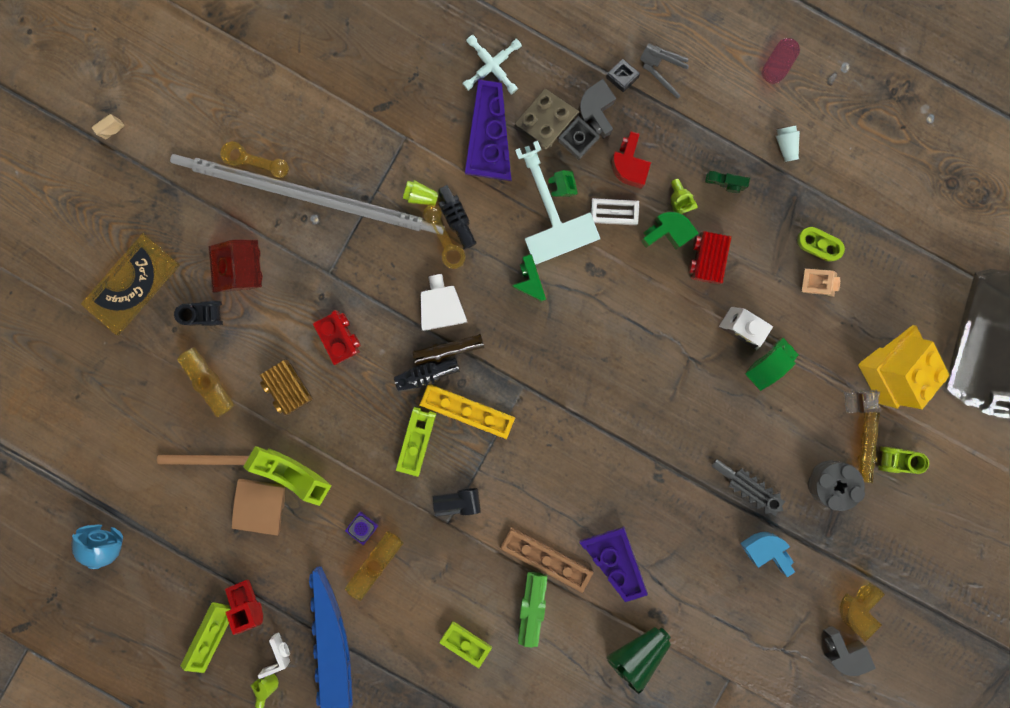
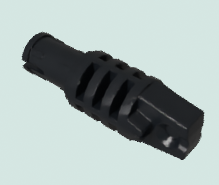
M448 185L439 188L438 192L441 202L438 204L450 229L456 232L463 250L476 245L477 242L468 227L470 224L458 196L452 195Z
M455 357L438 364L429 362L410 368L395 376L394 381L398 391L417 389L436 383L440 380V377L460 372Z

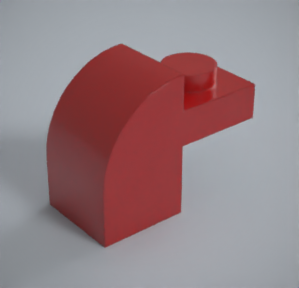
M631 131L628 138L623 137L619 149L623 154L615 151L612 156L611 165L615 176L621 182L642 189L645 185L651 162L633 157L640 134Z
M244 580L225 589L231 610L225 613L233 635L243 633L262 624V606L260 602L256 601L250 580Z

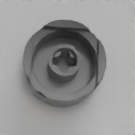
M827 460L819 463L813 469L811 478L808 481L812 497L820 504L832 510H849L865 497V484L861 473L852 465L840 461Z

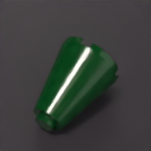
M654 627L612 652L606 659L616 673L628 682V685L637 694H640L670 648L671 643L669 640L671 637L663 628L658 630Z

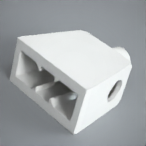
M442 274L429 276L431 290L421 292L422 330L426 331L468 323L455 287H445Z

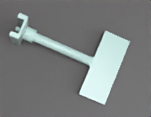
M538 141L533 142L535 148L533 151L530 150L529 146L524 147L526 153L523 155L520 148L515 150L518 158H524L527 168H530L552 224V228L525 238L535 265L600 239L591 213L565 223L560 221L539 166L541 162L537 152L541 151V147Z

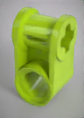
M880 446L882 451L881 466H878L880 471L922 474L929 467V459L922 453ZM916 456L918 463L912 468L910 462Z

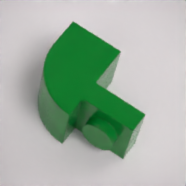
M666 212L654 219L659 226L658 228L653 225L643 232L646 237L641 242L647 248L665 235L676 250L699 233L684 215L677 212Z
M782 338L774 344L766 355L756 360L746 371L745 375L762 391L782 378L796 364L794 361L799 354Z

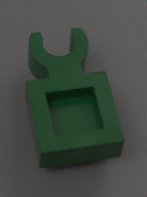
M709 171L705 179V183L720 185V187H725L726 191L731 193L744 191L749 187L750 182L749 177L729 173L721 174L716 171Z

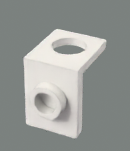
M279 633L274 634L269 640L278 663L263 668L258 674L259 679L285 669L290 663L288 657L290 655L289 648L285 642H282Z

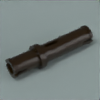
M479 334L441 345L436 343L433 344V347L412 352L417 366L434 360L440 362L442 358L483 349L484 344L482 336Z

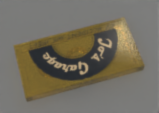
M142 233L81 305L115 335H120L180 264L147 235Z

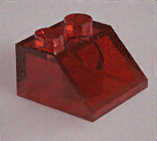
M229 240L209 246L213 293L251 290L262 287L263 275L260 270L261 252L258 247V240Z

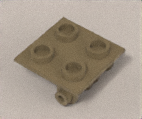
M544 89L515 125L539 141V145L546 150L548 147H552V143L557 137L561 136V132H564L570 122L575 120V116L579 111L547 89Z

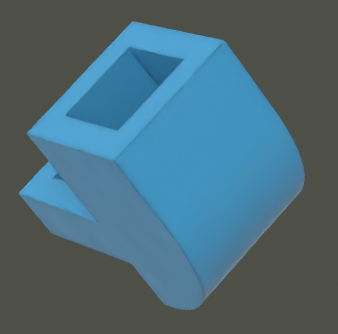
M759 532L740 543L752 563L758 568L773 559L780 572L786 577L795 573L791 566L794 562L785 551L790 546L775 534Z

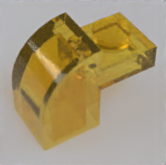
M871 583L861 587L855 598L846 593L840 605V613L844 623L865 642L882 626L869 611L885 594Z

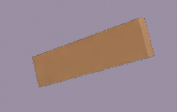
M512 527L500 546V549L581 593L584 592L594 573L591 569Z

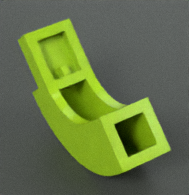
M255 446L243 466L248 472L272 479L293 491L301 500L318 506L321 505L332 486L308 467L269 448L265 450Z

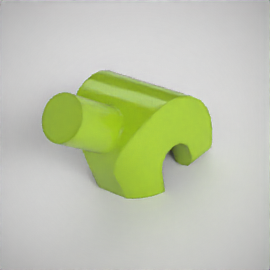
M673 180L671 185L675 193L671 196V203L674 212L683 214L698 208L693 195L687 189H683L680 180Z
M274 673L263 679H257L251 684V688L256 696V708H264L265 700L277 689L279 682Z

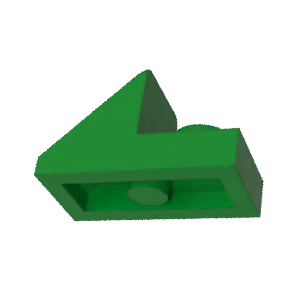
M532 254L524 256L522 258L523 263L519 265L523 277L528 276L529 280L512 285V287L540 302L546 301Z

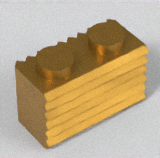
M288 360L281 361L260 375L262 378L260 382L262 388L267 394H272L275 399L273 405L280 414L283 412L284 415H289L313 400Z

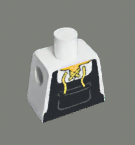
M736 307L729 309L719 325L721 329L755 350L761 347L773 328L772 325L748 310Z

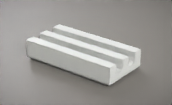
M592 198L591 215L594 223L638 225L639 201ZM597 205L634 206V210L597 209ZM596 214L633 216V219L596 217Z

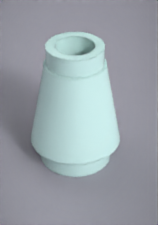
M796 126L777 129L778 135L776 139L784 157V162L799 159L800 131H797Z

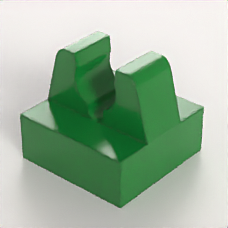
M562 170L556 172L548 180L549 184H557L558 189L555 192H551V195L554 197H570L578 194L573 171Z

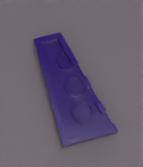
M478 79L465 175L512 181L502 83Z

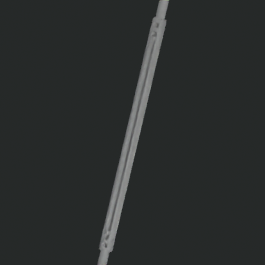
M172 154L170 159L171 163L192 168L197 173L416 231L425 230L440 235L444 234L445 226L424 221L422 217L200 158L191 159Z

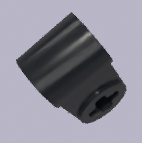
M222 301L181 304L176 307L174 318L181 325H223V321L220 320ZM187 309L192 311V318L189 321H186L183 317L184 311Z

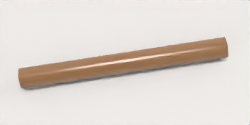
M158 455L157 463L244 465L249 456Z

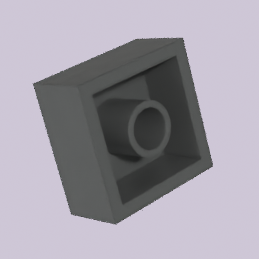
M578 116L561 134L558 142L575 158L580 160L599 140L600 136Z

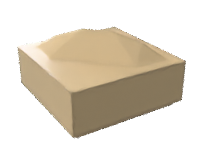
M109 114L92 126V129L96 135L108 139L120 131L124 124L120 119Z

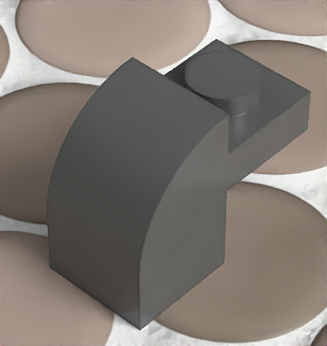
M604 79L591 86L584 93L579 106V117L585 123L591 120V128L598 135L600 134L603 139L613 131L603 111L614 105L616 100Z
M833 626L824 629L827 636L824 638V641L830 651L824 655L839 672L848 676H859L876 669L870 653L863 643L857 640L845 645L837 629Z

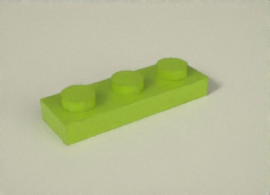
M211 603L180 665L184 671L205 673L229 624L225 612L231 610L230 605Z

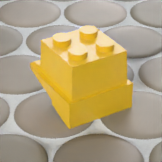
M915 325L909 327L885 347H879L858 365L878 403L896 409L900 405L923 409L950 376L934 342L923 339Z

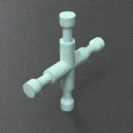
M471 35L466 41L476 49L478 56L485 65L476 71V75L462 83L464 87L469 91L478 79L482 80L492 71L498 80L507 86V90L511 95L515 93L518 89L517 86L508 80L507 74L499 65L509 57L508 55L511 52L518 50L522 46L519 40L515 39L506 50L500 51L492 58L487 50L478 44L476 37Z

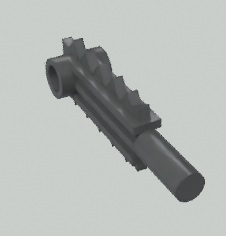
M718 459L714 460L711 466L730 479L728 487L733 488V492L741 490V498L749 496V503L756 502L757 509L764 507L765 514L771 513L776 516L777 512L783 511L782 505L786 501L781 499L780 493L773 494L772 487L765 489V482L757 484V477L749 478V471L744 472L743 468L735 472Z

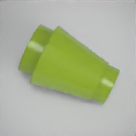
M415 180L413 182L407 181L402 199L408 200L407 203L435 206L439 192Z

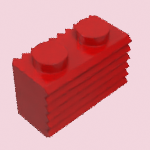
M703 231L699 236L695 237L693 250H696L695 260L691 259L689 265V273H692L691 279L718 285L723 283L731 236Z

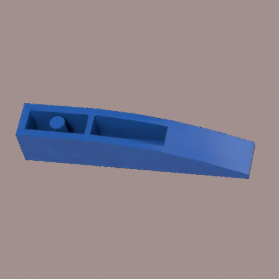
M322 566L316 567L309 576V585L314 591V597L311 598V611L315 612L312 634L313 636L316 635L317 644L314 645L313 654L314 659H318V668L315 669V682H319L316 703L320 708H352L351 662L347 635L333 590Z

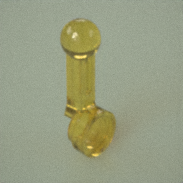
M234 141L224 144L220 152L222 160L230 166H238L240 164L251 165L271 171L272 175L277 178L285 177L289 172V166L285 160L275 159L271 161L248 154L242 145ZM238 149L239 157L231 161L230 152Z
M436 205L427 206L423 211V217L426 222L433 225L444 247L442 252L443 263L448 268H459L465 261L463 249L452 244L440 220L442 217L440 208ZM435 225H439L442 227L444 231L443 234H440L438 232ZM450 250H457L460 253L458 263L452 264L448 262L446 256Z

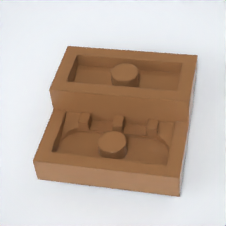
M239 479L234 499L232 529L278 536L281 531L285 486Z

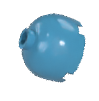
M87 525L78 528L76 534L72 535L71 542L72 553L76 561L90 569H99L111 564L119 556L122 547L123 535L119 530L111 527V532L100 530L102 525Z

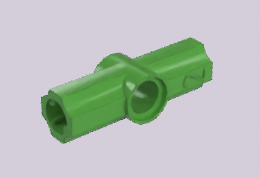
M527 572L525 594L521 601V623L518 635V644L524 647H538L541 621H544L547 575L540 572Z

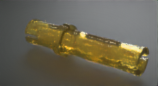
M864 411L862 445L860 455H858V460H860L859 472L866 483H873L875 462L878 459L876 457V444L880 413Z

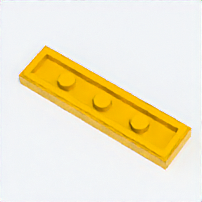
M432 384L427 385L420 402L422 407L504 439L508 438L515 417Z

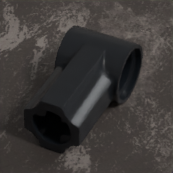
M478 488L458 490L457 493L433 495L435 516L459 513L460 515H474L480 513Z

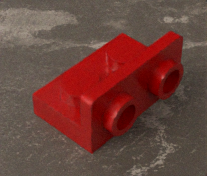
M335 310L331 312L332 314L312 323L333 365H337L360 353L358 347L361 346L355 334L351 335L347 328L350 323L344 313L340 314L339 311Z

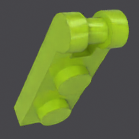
M413 408L396 471L419 477L437 413L432 411L426 413L421 411V408ZM418 420L426 422L425 429L416 427Z

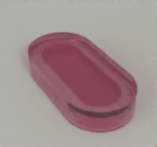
M782 39L774 48L762 68V76L767 82L772 84L779 83L787 75L800 53L799 44L794 39Z

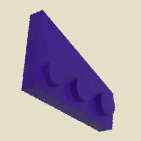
M625 527L580 540L581 546L593 558L592 560L604 572L608 581L625 602L648 595Z

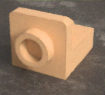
M805 269L803 293L835 296V291H839L840 277H837L835 271Z

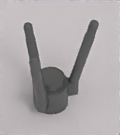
M649 43L640 58L645 63L643 68L649 71L676 98H680V94L653 66L658 67L663 59L688 69L689 65L685 64L688 62V58Z

